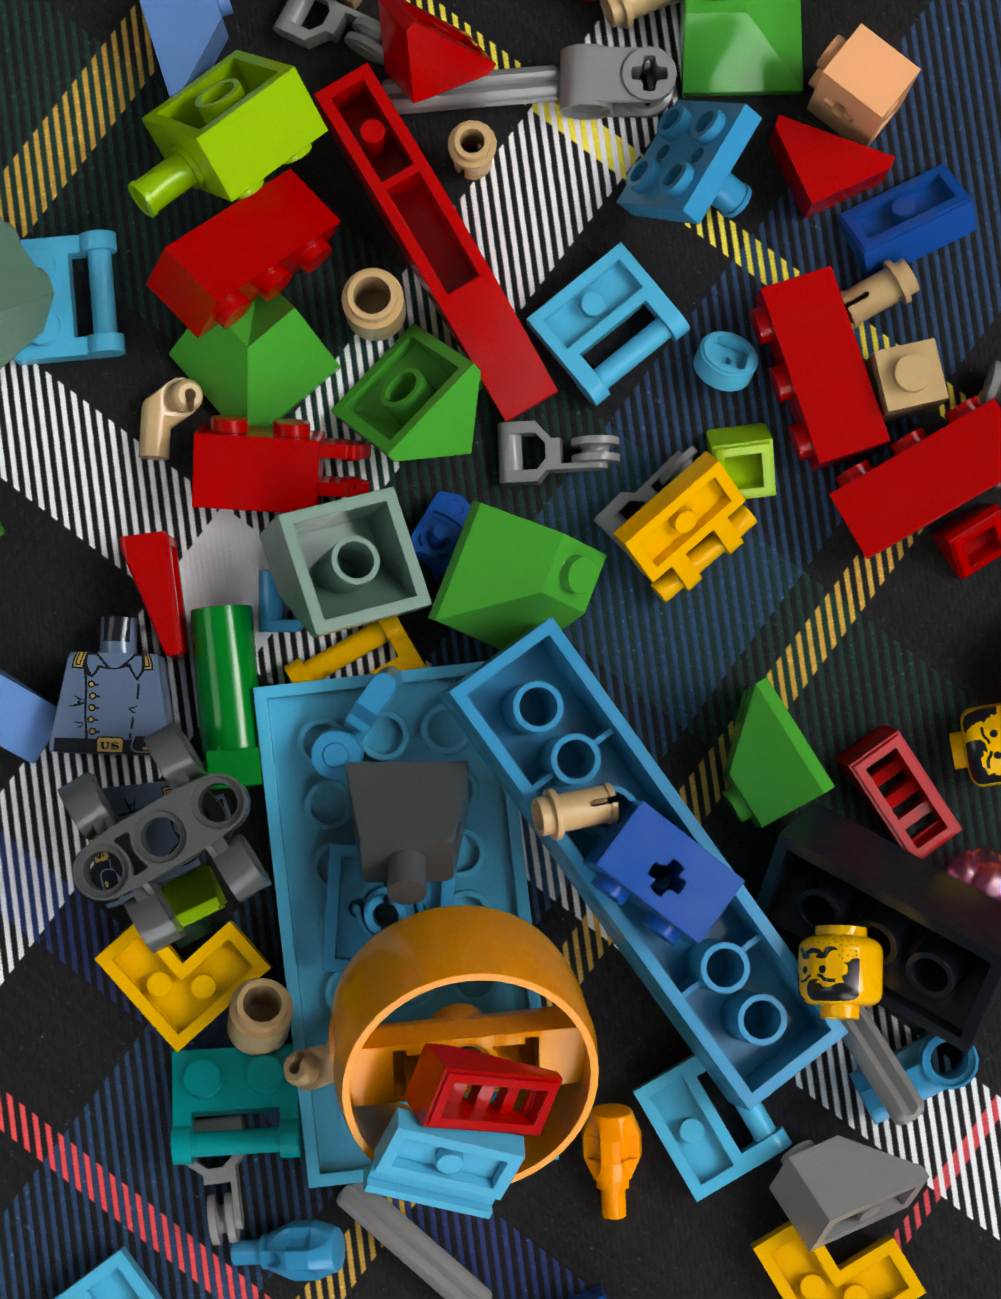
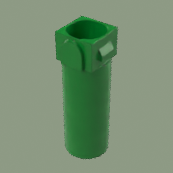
M220 605L192 609L190 612L201 753H206V761H202L207 775L224 773L240 780L245 787L262 786V765L253 688L259 687L253 608L251 605ZM217 785L212 787L210 790L228 789L231 787L227 785Z

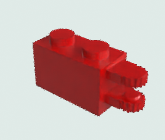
M211 416V424L203 423L194 432L192 507L287 513L322 504V496L352 497L368 493L369 480L356 476H323L324 458H336L347 461L371 458V443L362 440L325 438V431L310 430V422L306 420L276 419L273 420V428L248 426V418L244 416Z

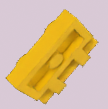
M705 451L620 526L613 535L640 572L653 582L650 584L652 590L663 602L667 603L683 588L689 592L702 580L700 573L723 552L730 555L743 544L741 537L757 523V519L743 505L746 500L720 461Z

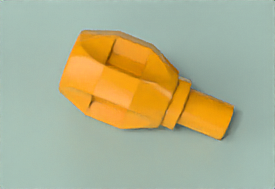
M615 1103L601 1104L591 1109L582 1130V1155L593 1179L596 1180V1188L601 1190L602 1217L609 1220H618L626 1216V1189L629 1188V1180H631L642 1155L641 1130L630 1107Z

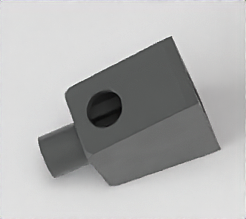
M468 761L346 762L349 813L362 878L369 883L387 882V895L395 903L411 905L421 902L427 895V882L448 881L455 876L469 809Z

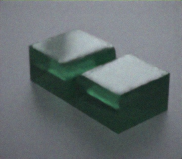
M208 916L183 927L188 932V935L175 942L178 948L181 949L215 931Z

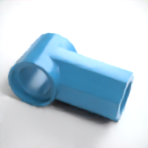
M927 1030L920 1034L917 1040L893 1051L922 1099L926 1100L946 1089L954 1090L964 1087L973 1080L978 1071L979 1057L975 1046L972 1047L968 1054L961 1050V1059L958 1065L947 1072L933 1070L930 1062L931 1054L935 1047L946 1041ZM859 1068L850 1073L849 1076L874 1124L877 1125L890 1118L862 1070Z

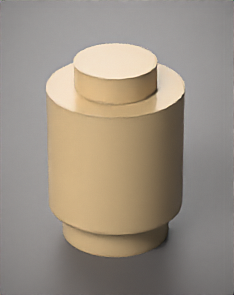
M367 268L356 272L346 282L342 291V306L348 325L355 334L369 341H382L392 337L401 329L406 317L405 299L399 281L391 273L379 268Z
M254 978L244 982L235 990L230 1000L227 1030L230 1040L237 1049L251 1056H261L274 1053L285 1043L293 1015L292 998L286 988L272 979Z

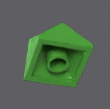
M280 293L269 301H265L260 296L251 302V306L244 316L227 329L218 324L197 338L187 328L169 352L170 357L189 379L194 380L200 385L203 395L221 415L247 417L248 426L271 428L273 420L282 419L341 368L297 309Z
M413 323L330 411L340 421L394 462L471 454L478 392L482 389L481 370L475 363Z

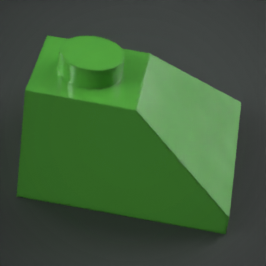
M680 0L682 97L802 94L801 0Z
M473 501L428 618L498 650L503 649L537 623L553 617L560 629L563 630L585 613L607 555L562 532Z
M766 677L743 690L723 774L730 787L722 791L741 823L751 819L755 827H764L823 795L835 786L768 678Z

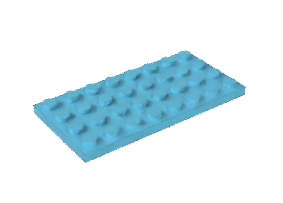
M485 661L401 671L403 676L401 686L362 741L364 747L362 762L468 761L469 809L456 866L454 906L470 905L498 909L515 915L532 925L519 809L438 698L439 694ZM376 674L253 688L286 989L293 1002L291 1020L293 1052L328 1042L333 997L343 974L342 972L322 971L330 843L355 844L349 813L347 778L330 780L321 776L315 770L311 761V749L315 740L325 731L334 727L341 728L354 704ZM361 899L353 900L350 904L351 913L356 916L353 912V906L359 904L362 909V916H364L365 901ZM423 903V908L429 910V906ZM416 904V905L414 906V907H415V913H418L417 904ZM459 982L432 989L412 998L390 1013L380 1024L431 1019L438 1010L454 1003L471 1004L480 1008L484 1013L542 1007L540 994L530 989L504 982ZM464 1046L460 1048L467 1049L470 1046ZM334 1083L315 1090L306 1091L298 1088L309 1188L363 1182V1170L367 1164L371 1165L372 1161L361 1150L349 1130L337 1101ZM498 1091L493 1093L490 1102L495 1100ZM407 1101L399 1102V1103H402V1104H405V1105H408V1106H409V1104L407 1103Z

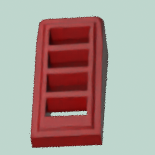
M165 531L119 537L121 551L162 649L172 659H188L190 647L177 540Z
M881 725L836 757L837 763L895 845L923 859L963 830L899 730L887 725ZM888 753L891 755L889 759L881 763L879 766L871 770L869 773L867 772V768L872 766L885 755H887ZM902 771L906 778L882 794L878 787ZM917 792L921 798L896 816L892 809ZM931 811L936 819L910 837L906 829Z
M426 1043L406 1090V1101L423 1127L540 1136L563 1078L557 1071L455 1046ZM468 1084L472 1085L468 1097L464 1098L463 1096ZM500 1087L494 1103L489 1104L495 1088ZM520 1089H527L519 1111L514 1110L513 1106Z

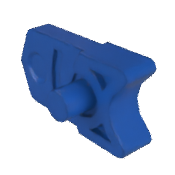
M443 491L435 495L410 537L417 559L430 567L436 581L442 580L471 507L462 495Z

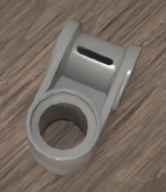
M589 43L567 46L560 51L559 112L567 118L579 120H595L606 117H656L664 112L671 103L677 77L675 62L667 52L652 46L608 47ZM641 75H652L653 85H656L654 91L643 90V83L640 80Z

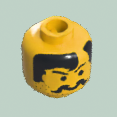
M1001 702L968 708L962 713L960 718L961 731L949 733L955 769L968 768L971 780L979 787L1000 785Z
M851 925L816 926L815 936L804 939L799 945L798 994L800 998L808 1004L820 1006V1018L859 1020L860 1007L873 1006L882 999V946L876 940L867 937L866 927Z

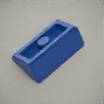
M944 163L836 215L837 223L862 272L867 278L883 269L882 263L888 259L893 263L904 259L908 264L970 234L976 227L973 200Z

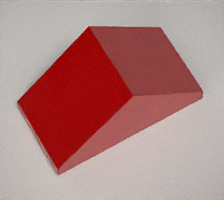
M378 0L385 72L413 104L489 75L496 66V63L465 31L406 0Z
M782 115L778 116L768 142L804 219L881 185L895 159L892 155Z

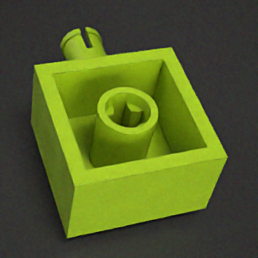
M235 50L142 118L164 160L137 180L131 181L127 186L128 191L138 207L147 216H151V218L155 217L160 210L191 187L201 189L231 202L241 200L256 193L263 186L264 178L282 164L293 163L308 154L312 148L311 143L327 132L328 129L295 66Z

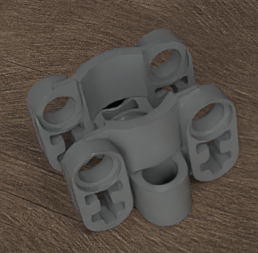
M173 722L144 738L151 756L172 791L124 820H121L111 807L95 774L86 772L58 789L65 808L86 839L93 840L78 852L73 862L72 877L76 887L83 895L93 900L102 901L114 900L132 893L133 897L124 902L125 908L138 933L153 953L163 950L170 943L188 935V932L176 918L161 890L164 885L156 881L202 853L208 851L228 887L239 902L245 901L255 895L257 891L272 885L265 869L246 838L240 834L232 838V832L246 821L250 813L251 799L247 788L240 780L224 773L207 775L189 740L181 728ZM227 785L235 792L238 801L237 809L232 817L228 818L225 807L211 793L210 789L212 787ZM203 807L209 812L211 820L205 814ZM161 818L172 820L178 826L180 832V842L177 848L166 856L155 854L149 848L146 840L150 825ZM106 851L113 870L121 877L119 883L109 890L98 887L92 881L90 875V866L94 858Z

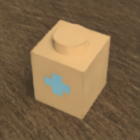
M935 338L874 351L864 363L884 422L936 411L949 399Z

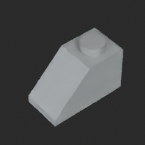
M838 1135L817 1145L812 1140H806L788 1150L781 1158L783 1166L769 1189L808 1250L812 1251L909 1207L930 1176L921 1165Z

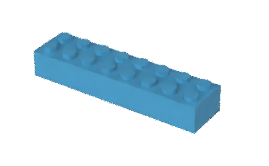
M553 617L531 627L438 695L440 701L729 1103L749 1111L849 1033L840 1020L820 1018V1006L808 1004L800 998L798 994V961L744 885L735 894L700 944L683 942L678 939L673 946L659 938L642 923L647 913L627 899L624 905L621 906L592 885L591 881L597 874L584 865L583 862L611 824L606 823L567 831L564 833L563 839L553 840L550 835L543 837L538 835L532 818L531 803L533 798L541 797L545 789L553 788L558 794L599 786L600 783L609 782L613 786L616 796L607 798L608 802L606 804L618 802L620 813L628 801L643 800L732 870ZM667 865L651 866L648 875L656 879L650 885L651 889L667 888L670 879L663 876L668 870Z

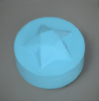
M717 331L706 335L702 339L694 356L693 364L696 373L706 384L718 390L732 392L741 390L749 384L758 366V355L754 347L743 337L731 332Z

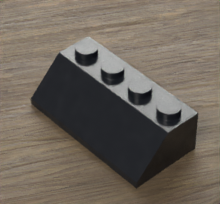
M814 800L779 834L756 903L794 955L799 956L800 943L810 936H815L816 926L851 925L866 927L867 937L876 940L883 949V995L878 1003L968 1054L1001 998V902Z

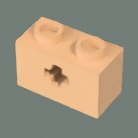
M861 23L848 40L840 34L837 35L817 61L816 66L819 68L808 83L815 90L807 110L843 138L869 147L900 108L921 69Z

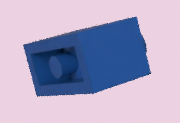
M643 800L628 801L619 813L617 823L609 826L583 862L584 865L597 874L591 881L595 888L621 906L629 899L647 913L642 923L659 938L673 946L678 939L683 942L700 944L745 882L743 878ZM652 865L668 866V870L663 874V876L670 879L666 889L650 888V885L656 880L648 875Z

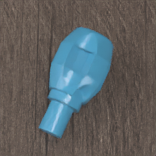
M317 1219L293 1220L268 1234H263L260 1239L240 1240L238 1243H232L231 1260L235 1266L261 1265L262 1269L270 1270L293 1281H316L342 1269L345 1260V1240L341 1229L335 1225Z

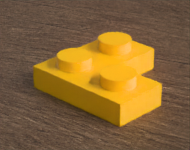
M232 920L224 925L186 961L170 944L163 950L153 953L138 933L134 924L94 958L176 1052L184 1048L230 1006L232 995L241 984L254 978H261L273 967Z
M790 1220L750 1244L783 1299H917L927 1293L890 1233L838 1265L835 1264L825 1245L809 1251Z

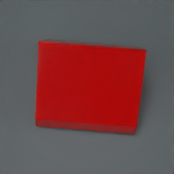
M981 503L931 534L955 574L961 580L1001 556V508L997 504Z

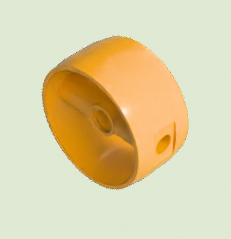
M470 905L433 908L405 917L383 929L357 952L344 970L333 997L328 1029V1046L333 1067L335 1093L340 1110L354 1140L371 1161L374 1160V1150L397 1107L412 1110L410 1106L399 1102L406 1101V1090L426 1043L444 1044L459 1048L470 1046L467 1050L557 1071L563 1078L540 1136L515 1134L524 1136L526 1157L511 1183L535 1173L550 1163L568 1147L580 1132L591 1112L598 1088L597 1038L576 975L556 946L539 929L515 915L498 909ZM466 981H498L518 985L546 997L557 1005L484 1013L480 1008L471 1004L454 1003L438 1010L431 1019L380 1024L390 1013L412 998L441 986ZM468 1084L464 1095H469L472 1085ZM496 1087L494 1092L499 1091L500 1087ZM520 1089L513 1106L514 1110L519 1111L527 1089Z

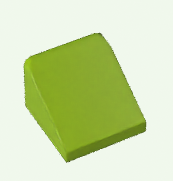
M758 423L707 430L708 453L720 461L744 499L776 495L773 439L766 424Z
M203 865L164 884V887L161 888L170 908L183 927L225 908L227 903L209 865Z

